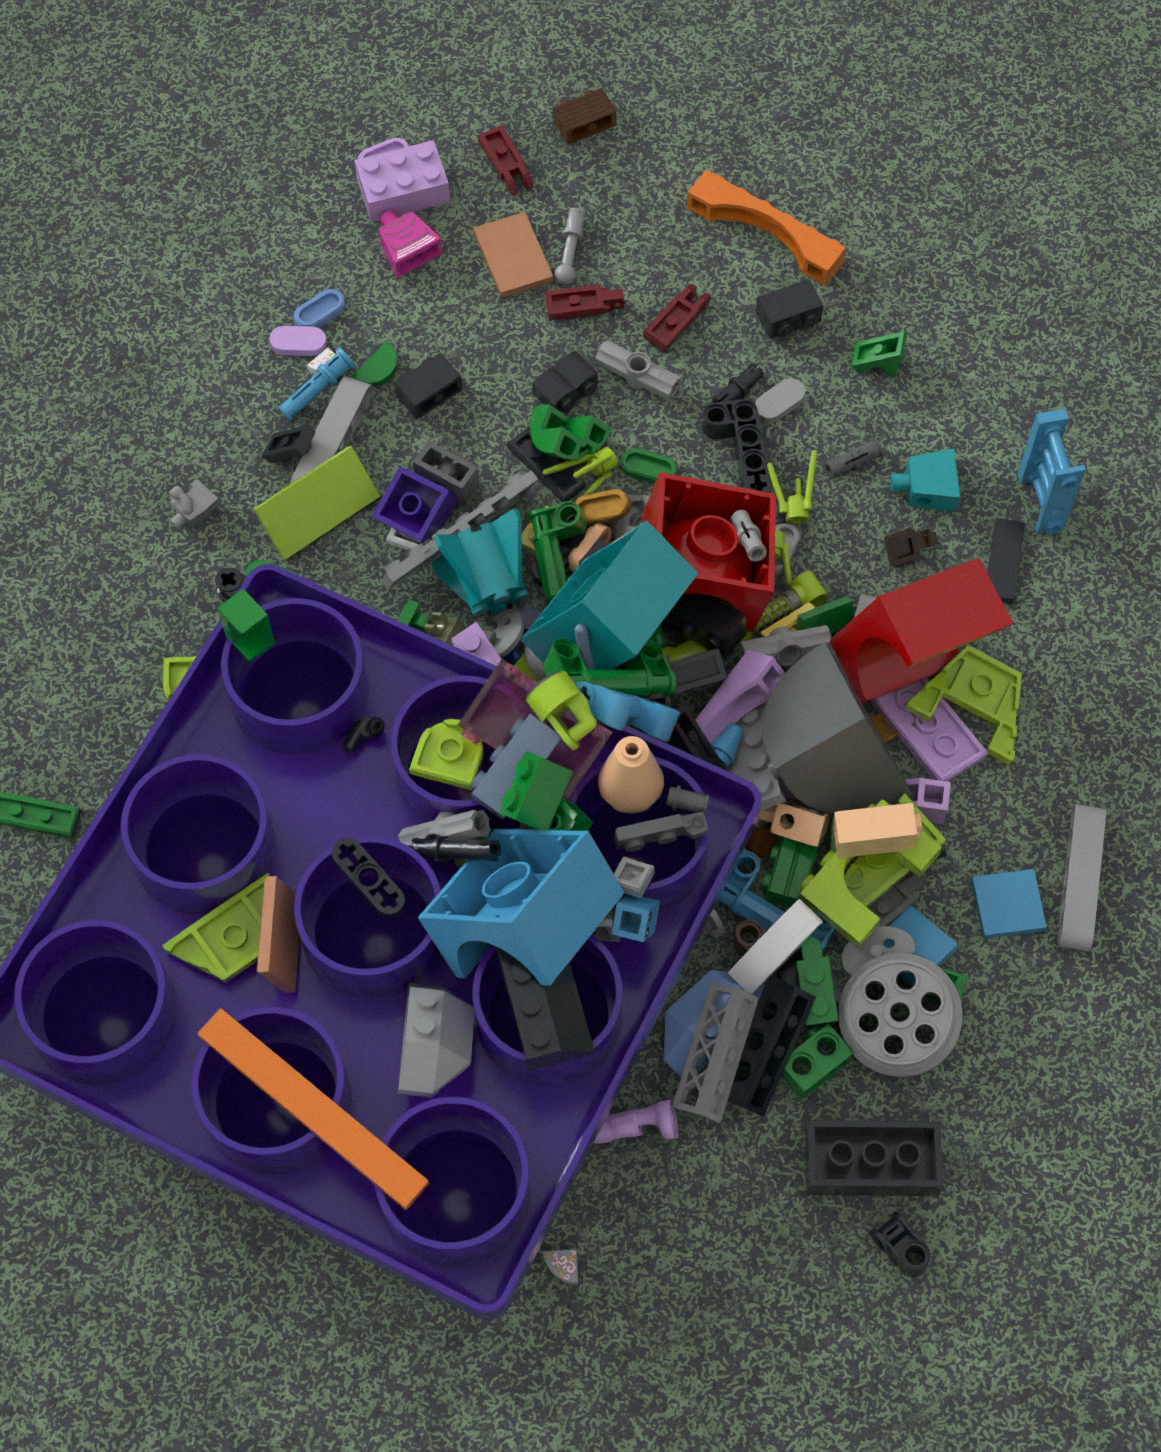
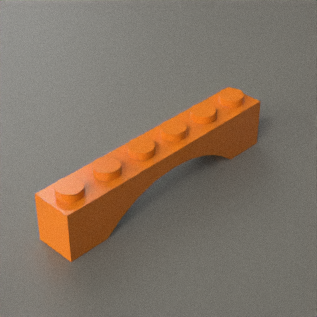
M705 170L688 191V209L709 221H739L768 231L781 240L792 252L803 274L825 286L844 263L846 247L842 246L837 240L824 236L815 228L807 226L796 220L792 215L772 207L767 201L756 198L744 188L731 184L718 174Z

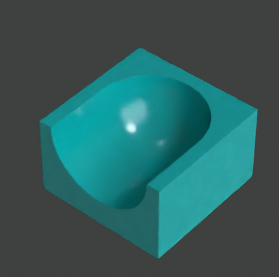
M646 520L583 560L520 640L544 663L556 639H568L577 645L574 629L576 625L584 624L588 631L595 670H611L639 653L698 575V572Z

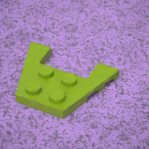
M968 645L938 675L926 684L905 705L904 709L928 722L932 718L941 697L996 725L986 750L989 755L1010 764L1015 758V751L1013 749L1014 738L1017 735L1016 715L1019 709L1022 673Z

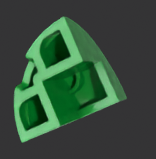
M550 404L534 407L530 425L532 441L540 451L556 458L577 460L587 454L597 452L606 442L612 430L593 415L569 418Z

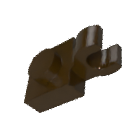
M909 528L884 537L889 563L894 567L921 558L919 549L938 544L936 532L931 533L929 528L917 533L914 529Z

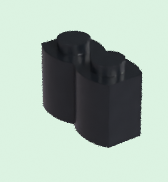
M574 351L566 355L554 367L543 372L532 382L533 394L544 405L550 404L558 411L566 413L574 407L577 399L583 396H590L596 390L598 373Z

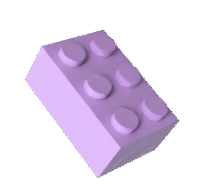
M434 140L354 160L357 181L371 223L380 221L381 216L389 210H393L399 216L408 212L450 203L449 182Z

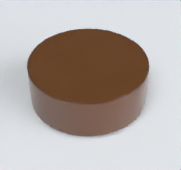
M756 825L745 846L746 851L753 852L759 858L767 857L772 852L773 845L776 842L775 834L771 833V829L768 827Z

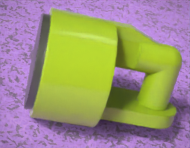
M556 671L548 675L527 694L526 702L542 723H551L563 741L573 751L580 747L578 741L596 727L597 721L592 715L587 698L566 671ZM569 710L579 721L570 729L567 728L560 718Z

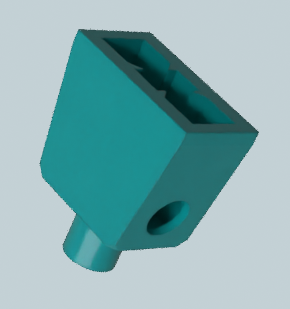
M954 449L908 458L905 474L890 475L891 492L907 491L909 506L956 511L960 500Z

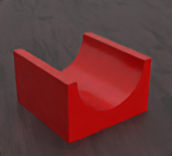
M980 558L878 596L829 641L861 703L865 704L939 674L960 653L959 647L1006 629L1013 622Z

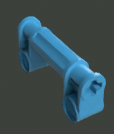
M581 681L576 683V686L587 698L592 715L598 722L621 731L624 730L627 723L641 729L642 732L652 737L669 742L680 715L679 711L646 698H640Z
M743 851L718 901L730 907L732 913L744 920H754L768 931L785 912L751 892L759 878L760 860L753 852ZM747 864L754 871L750 874H743L738 870V867ZM822 922L809 937H814L820 942L822 953L824 954L836 930L828 923Z

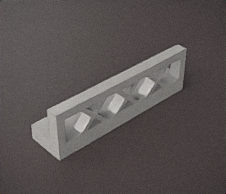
M711 982L674 1098L673 1108L721 1123L758 1004V997L743 989ZM719 992L730 994L727 1006L718 1012L715 1004ZM716 1023L719 1029L717 1038L708 1043L706 1039L707 1030ZM707 1055L709 1060L708 1067L705 1071L698 1074L696 1069L698 1059ZM697 1086L699 1096L696 1105L684 1104L688 1091Z

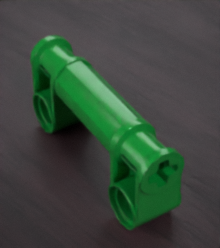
M571 501L547 508L535 509L527 515L528 521L533 526L534 536L532 540L546 603L552 601L568 580L559 540L578 536L587 527L586 516L580 507ZM577 515L573 522L566 523L569 516Z
M564 638L556 639L553 642L543 665V671L546 676L556 671H566L575 684L583 681L641 697L649 696V694H662L664 697H670L676 689L675 673L670 668L662 647L652 640H648L639 653L629 660L627 670L587 669L578 646L573 641Z

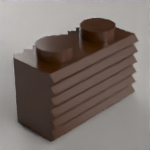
M603 88L595 91L587 90L580 97L572 100L564 99L554 106L553 121L566 143L570 145L572 142L575 143L615 127L616 109Z

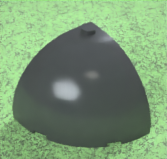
M825 642L800 658L776 684L763 713L762 738L771 759L767 766L776 780L782 778L793 795L806 805L828 813L867 808L872 803L877 805L882 799L889 805H894L898 803L904 793L908 797L912 796L913 794L890 755L882 737Z

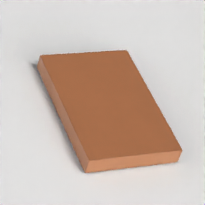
M525 212L473 227V234L501 298L553 282V274Z
M277 876L265 877L257 972L284 993H295L300 941L294 916L296 893Z

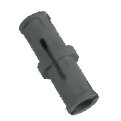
M875 438L857 448L850 447L845 450L844 454L825 461V471L833 479L852 468L857 470L862 467L863 463L882 456V446Z

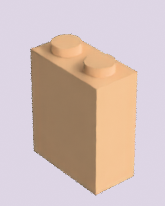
M913 803L834 812L833 829L837 858L914 850L916 840L920 839V832H922L920 812L914 813Z

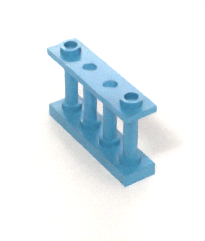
M1066 409L1036 414L1018 471L1020 484L1029 482L1034 484L1039 499L1041 512L1035 527L1036 534L1044 532L1055 534L1065 529L1086 471L1084 465L1070 467L1062 442V437L1069 420Z

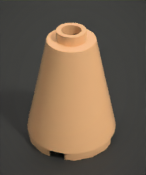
M635 736L621 739L600 769L598 787L601 797L618 812L634 814L649 809L662 795L664 785L663 773L646 742Z

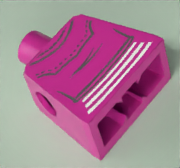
M389 210L381 216L380 221L384 226L379 229L380 244L397 278L442 255L441 238L415 213L408 212L398 217L393 210Z

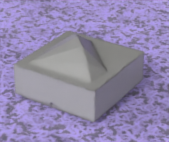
M624 856L614 872L625 894L640 899L655 874L654 866Z

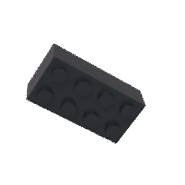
M808 1120L805 1127L806 1195L939 1196L944 1187L940 1121Z

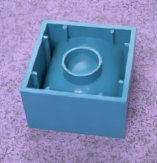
M494 829L485 840H498L500 842L502 852L501 856H498L499 860L496 862L467 860L419 915L418 919L456 977L466 978L490 946L494 945L520 961L534 975L540 985L550 986L625 892L589 831Z

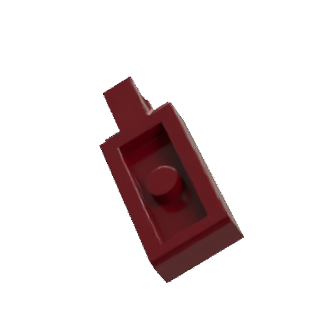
M601 284L548 290L545 292L549 321L609 313L612 309L624 308L625 304L623 289L608 290V288L601 287Z

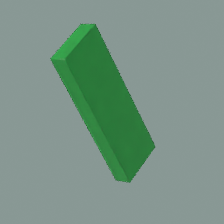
M0 792V825L73 839L81 814L80 807Z

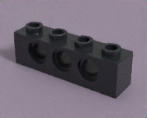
M769 976L758 1000L727 1101L764 1117L816 996Z

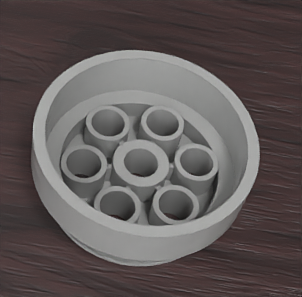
M892 953L868 961L850 977L841 994L838 1019L844 1041L854 1052V1057L860 1063L884 1076L910 1078L935 1069L953 1051L962 1027V1005L952 980L936 964L917 955ZM903 973L913 975L916 980L915 985L909 990L901 989L896 983L897 978ZM873 983L882 985L885 989L883 997L879 1000L869 999L866 996V989L869 985ZM929 994L936 995L941 1002L940 1007L933 1012L925 1010L921 1004L922 999ZM896 1005L906 1006L910 1012L908 1019L903 1022L893 1020L890 1015L892 1008ZM866 1015H872L878 1019V1027L873 1032H865L860 1028V1021ZM927 1026L934 1031L935 1037L932 1042L922 1044L916 1039L915 1034L920 1027ZM898 1037L903 1041L904 1046L900 1053L890 1054L885 1050L884 1044L888 1038Z

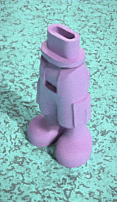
M673 1100L660 1101L655 1105L640 1110L639 1108H633L615 1114H608L594 1143H608L621 1138L642 1136L644 1125L657 1126L661 1135L667 1140L679 1138L675 1108L672 1107Z

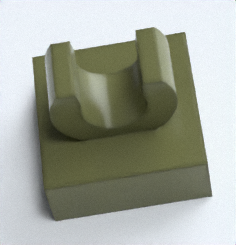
M432 612L433 621L431 624H425L424 626L426 634L453 646L451 638L460 633L463 628L462 623L457 618H447L444 613Z

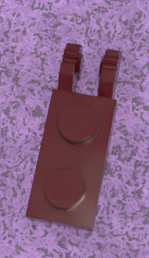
M503 125L478 135L479 144L501 181L504 180L505 186L512 196L518 194L517 184L512 178L514 175L519 174L527 190L533 188V180L526 169V163Z
M689 284L680 295L677 294L644 330L643 338L666 352L708 306L711 296L703 293L694 304L690 303L689 301L696 294L697 287Z

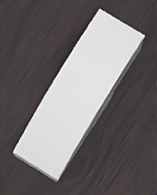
M800 899L797 900L748 950L728 974L745 991L754 994L767 982L769 976H772L779 967L785 964L823 921Z

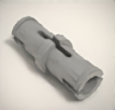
M736 511L731 516V522L737 531L738 543L745 548L747 556L751 561L757 562L765 558L767 550L760 539L761 532L759 528L752 523L747 511Z

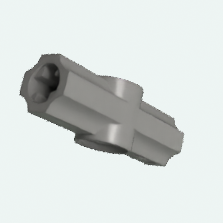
M608 340L602 343L595 357V364L625 378L626 383L630 387L635 389L645 388L667 400L674 397L681 383L680 376L652 363L647 354L643 352L632 353Z
M827 625L793 632L788 627H778L766 637L740 641L738 643V654L741 660L747 650L773 656L780 665L791 666L802 656L824 642L832 650V645L829 641L831 634Z
M471 810L460 814L440 812L434 821L403 828L398 837L401 843L409 846L410 843H413L411 840L414 838L435 839L437 836H447L451 840H478L486 838L491 829L489 827V817L483 810Z

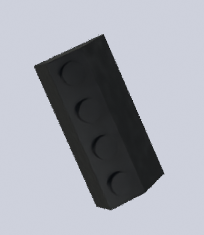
M495 946L528 1071L595 1054L570 962L550 986L540 985L534 975L520 961Z

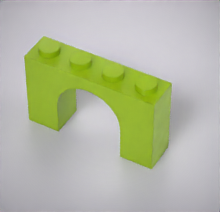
M882 799L877 805L872 803L867 808L889 806V804ZM922 831L920 832V839L916 840L914 850L888 852V854L895 857L920 878L940 855L942 847ZM831 850L820 862L822 869L815 876L813 874L808 875L799 888L802 890L800 900L859 949L879 926L880 918L858 901L849 892L845 884V869L856 856L837 858V852L835 853Z

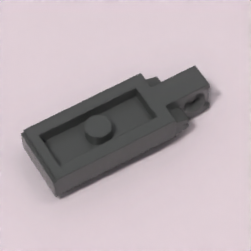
M704 811L684 816L677 814L619 827L615 830L614 843L616 850L625 848V851L631 852L644 848L645 844L657 841L658 844L674 842L677 840V836L686 835L691 839H695L708 833V825Z
M914 873L906 880L902 878L867 907L880 918L879 926H890L908 908L916 904V901L921 896L918 891L926 885V880L928 879L924 874L920 878Z

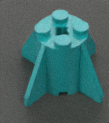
M513 508L491 523L480 524L481 530L472 532L471 528L458 534H437L434 536L436 545L442 555L430 562L433 571L470 606L473 616H479L490 611L491 615H497L508 609L507 605L509 603L522 601L529 596L522 580V519L517 508Z

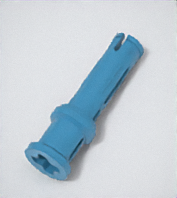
M338 347L335 350L336 354L324 365L320 364L316 369L317 373L278 407L289 421L329 385L335 386L338 383L337 379L349 368L354 369L356 367L351 358L341 348Z

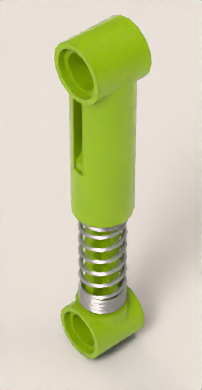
M806 571L798 575L790 582L787 591L783 592L782 595H778L777 599L771 598L754 631L759 632L761 627L766 629L767 624L773 625L774 620L779 621L780 617L787 616V613H792L808 602L817 608L827 601L829 595L812 571ZM747 631L746 636L741 641L751 640L754 632ZM691 639L675 648L670 646L663 649L664 655H670V662L708 651L704 646Z

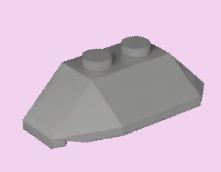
M416 982L408 983L398 1094L432 1098L442 1087L453 1081L471 1064L474 1007L443 986Z

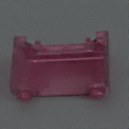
M501 659L459 722L458 726L464 729L461 735L476 745L481 740L495 749L500 744L506 747L513 737L509 734V731L519 717L526 720L528 715L532 714L539 719L526 702L527 694L538 682L504 659ZM570 710L560 717L568 729L579 722ZM598 722L591 732L578 741L580 747L575 751L569 748L561 739L547 759L573 771L563 794L568 799L613 733ZM551 723L546 724L551 729L556 731L554 727L551 725Z

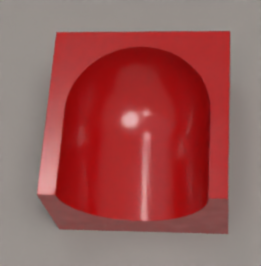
M660 472L643 511L642 523L647 520L698 572V575L683 594H705L731 603L740 613L746 615L747 631L754 632L774 593L776 494ZM738 510L747 511L752 523L761 532L760 539L767 550V554L760 561H751L747 556L745 548L738 543L737 531L731 522V516Z

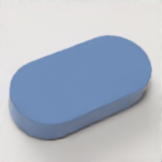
M327 289L305 302L294 312L295 325L320 328L333 320L345 309L343 294L335 289Z

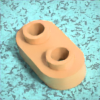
M597 523L588 528L583 541L571 551L568 557L569 567L572 572H575L579 567V561L600 539L610 543L612 537V529L610 527Z

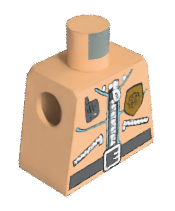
M785 798V802L760 811L759 819L772 823L771 833L818 847L825 840L832 814L817 810L802 801ZM786 814L793 816L794 823L787 820Z

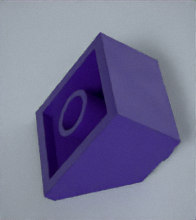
M399 466L372 518L423 543L446 524L458 499L448 489Z

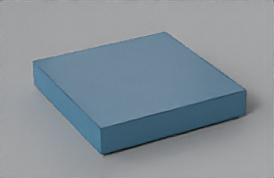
M1034 869L972 877L971 883L983 939L1046 930L1047 925Z
M913 906L908 908L890 925L906 931L913 938L916 946L913 955L923 957L938 967L958 950V943ZM891 939L884 942V946L887 948L895 945V941ZM903 973L899 976L911 988L916 983L914 976L909 973Z

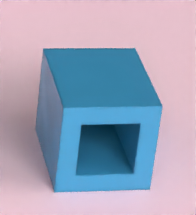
M628 894L625 895L616 905L612 935L645 942L655 933L660 901L641 897L640 899Z

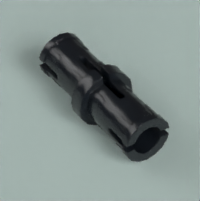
M751 363L738 377H732L728 381V386L715 396L712 402L738 400L740 397L744 398L748 394V390L764 377L763 370L760 367L754 370L757 364Z

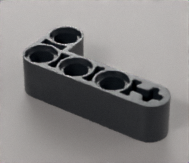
M742 399L716 402L706 406L703 413V433L711 439L733 437L741 487L756 490L754 485H758V491L771 493L772 483L767 468V456L756 404L750 400ZM712 420H718V421H720V422L715 423V422H712ZM750 441L753 444H746L744 442ZM749 466H755V467H758V468H757V469H751V468H749Z

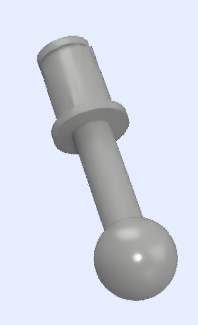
M570 208L566 228L561 234L566 243L562 264L557 266L554 271V278L561 285H569L576 278V271L572 266L577 242L582 241L584 237L582 228L585 211L580 208Z

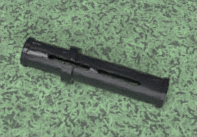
M437 836L435 839L414 838L411 840L413 843L409 844V847L418 852L424 859H435L436 862H447L452 859L496 862L499 860L498 856H501L502 852L501 844L498 840H451L447 836Z

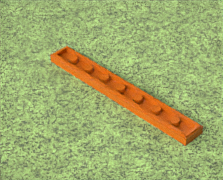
M220 1008L197 1033L200 1039L403 1209L407 1210L429 1185V1181L223 1009Z

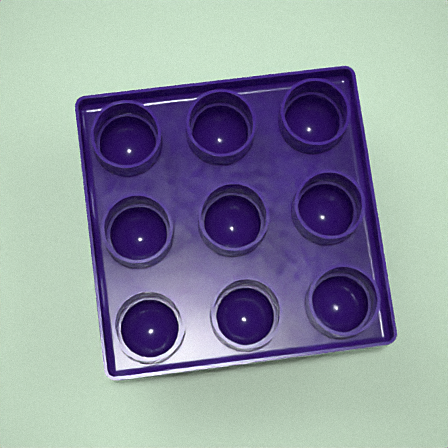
M273 564L260 565L248 574L238 592L244 589L266 612L275 644L256 659L249 662L226 637L220 618L0 967V1073L479 1319L493 1320L502 1316L510 1307L758 822L761 795L758 788L750 781L627 725L621 731L597 721L596 727L578 741L580 747L575 751L564 743L551 753L547 760L573 771L562 797L574 802L594 822L587 831H589L613 874L623 856L654 866L655 874L642 897L658 900L660 905L655 933L645 942L620 937V942L600 941L591 934L570 960L595 1054L528 1071L495 946H490L466 978H458L418 919L419 915L460 868L455 864V859L448 860L447 862L424 859L414 849L401 843L398 835L403 828L434 821L440 812L460 814L471 810H483L487 814L491 829L490 833L494 829L519 828L521 822L508 816L502 820L472 799V790L412 775L409 772V768L423 732L427 728L444 722L443 720L458 719L472 725L480 736L483 743L484 756L479 772L482 770L487 773L493 765V762L489 760L500 744L506 747L513 736L509 734V731L519 717L526 720L528 715L532 714L539 719L526 702L527 694L536 684ZM379 717L384 721L385 729L380 736L363 740L355 754L342 748L341 745L357 720ZM629 736L639 737L646 742L664 777L660 798L646 811L634 814L618 812L613 809V806L601 797L598 787V775L602 765L618 742ZM678 785H681L680 789L709 795L705 812L708 825L707 834L695 839H691L686 835L677 836L676 841L668 844H658L657 841L646 843L644 848L631 852L625 851V848L616 850L614 835L615 830L619 827L677 814L684 816L694 813L677 808L675 811H672V807L666 806L670 787L677 788ZM344 838L356 840L401 889L405 897L406 908L399 918L393 920L382 918L335 866L332 849L339 840ZM346 850L342 851V860L348 858L356 869L359 864L354 859V850L350 853ZM367 871L360 876L359 882L364 886H373L378 881L379 876L375 872ZM266 873H269L270 876H277L296 893L294 916L300 941L295 993H284L257 972L258 961L225 983L167 953L162 946ZM383 889L379 892L384 899V908L388 905L392 908L397 906L396 898L393 900L389 899L384 894ZM409 982L443 986L474 1007L471 1064L453 1081L442 1087L432 1098L398 1094ZM220 1008L429 1181V1185L407 1210L403 1209L198 1037L197 1033Z

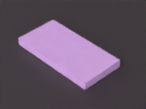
M927 678L870 701L875 709L885 716L884 720L892 730L898 732L900 740L933 780L950 781L988 755L987 750L943 697H941L932 718L928 722L918 716L914 718L912 713L904 709L905 705L903 703L910 701L930 682Z

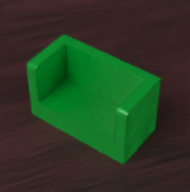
M244 589L218 607L226 637L249 662L256 659L275 644L268 615Z

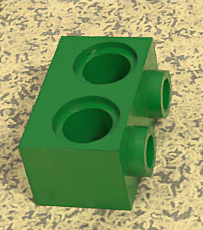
M829 1023L822 1029L817 1026L803 1038L805 1042L798 1048H793L783 1071L782 1078L801 1100L806 1098L852 1060L854 1052ZM822 1044L829 1045L834 1053L823 1055L818 1051L817 1047ZM804 1064L809 1069V1073L799 1075L794 1072L792 1066Z

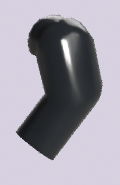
M379 717L357 720L341 745L342 748L355 754L363 740L380 736L385 729L384 721Z

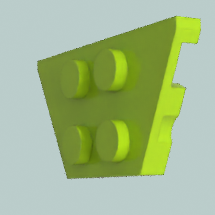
M269 873L263 875L163 944L162 946L165 951L225 983L258 961L265 877H270Z

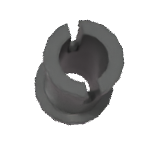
M678 785L677 788L670 787L666 806L672 807V811H675L677 808L694 813L704 811L705 814L709 799L708 794L704 795L680 789L681 785Z

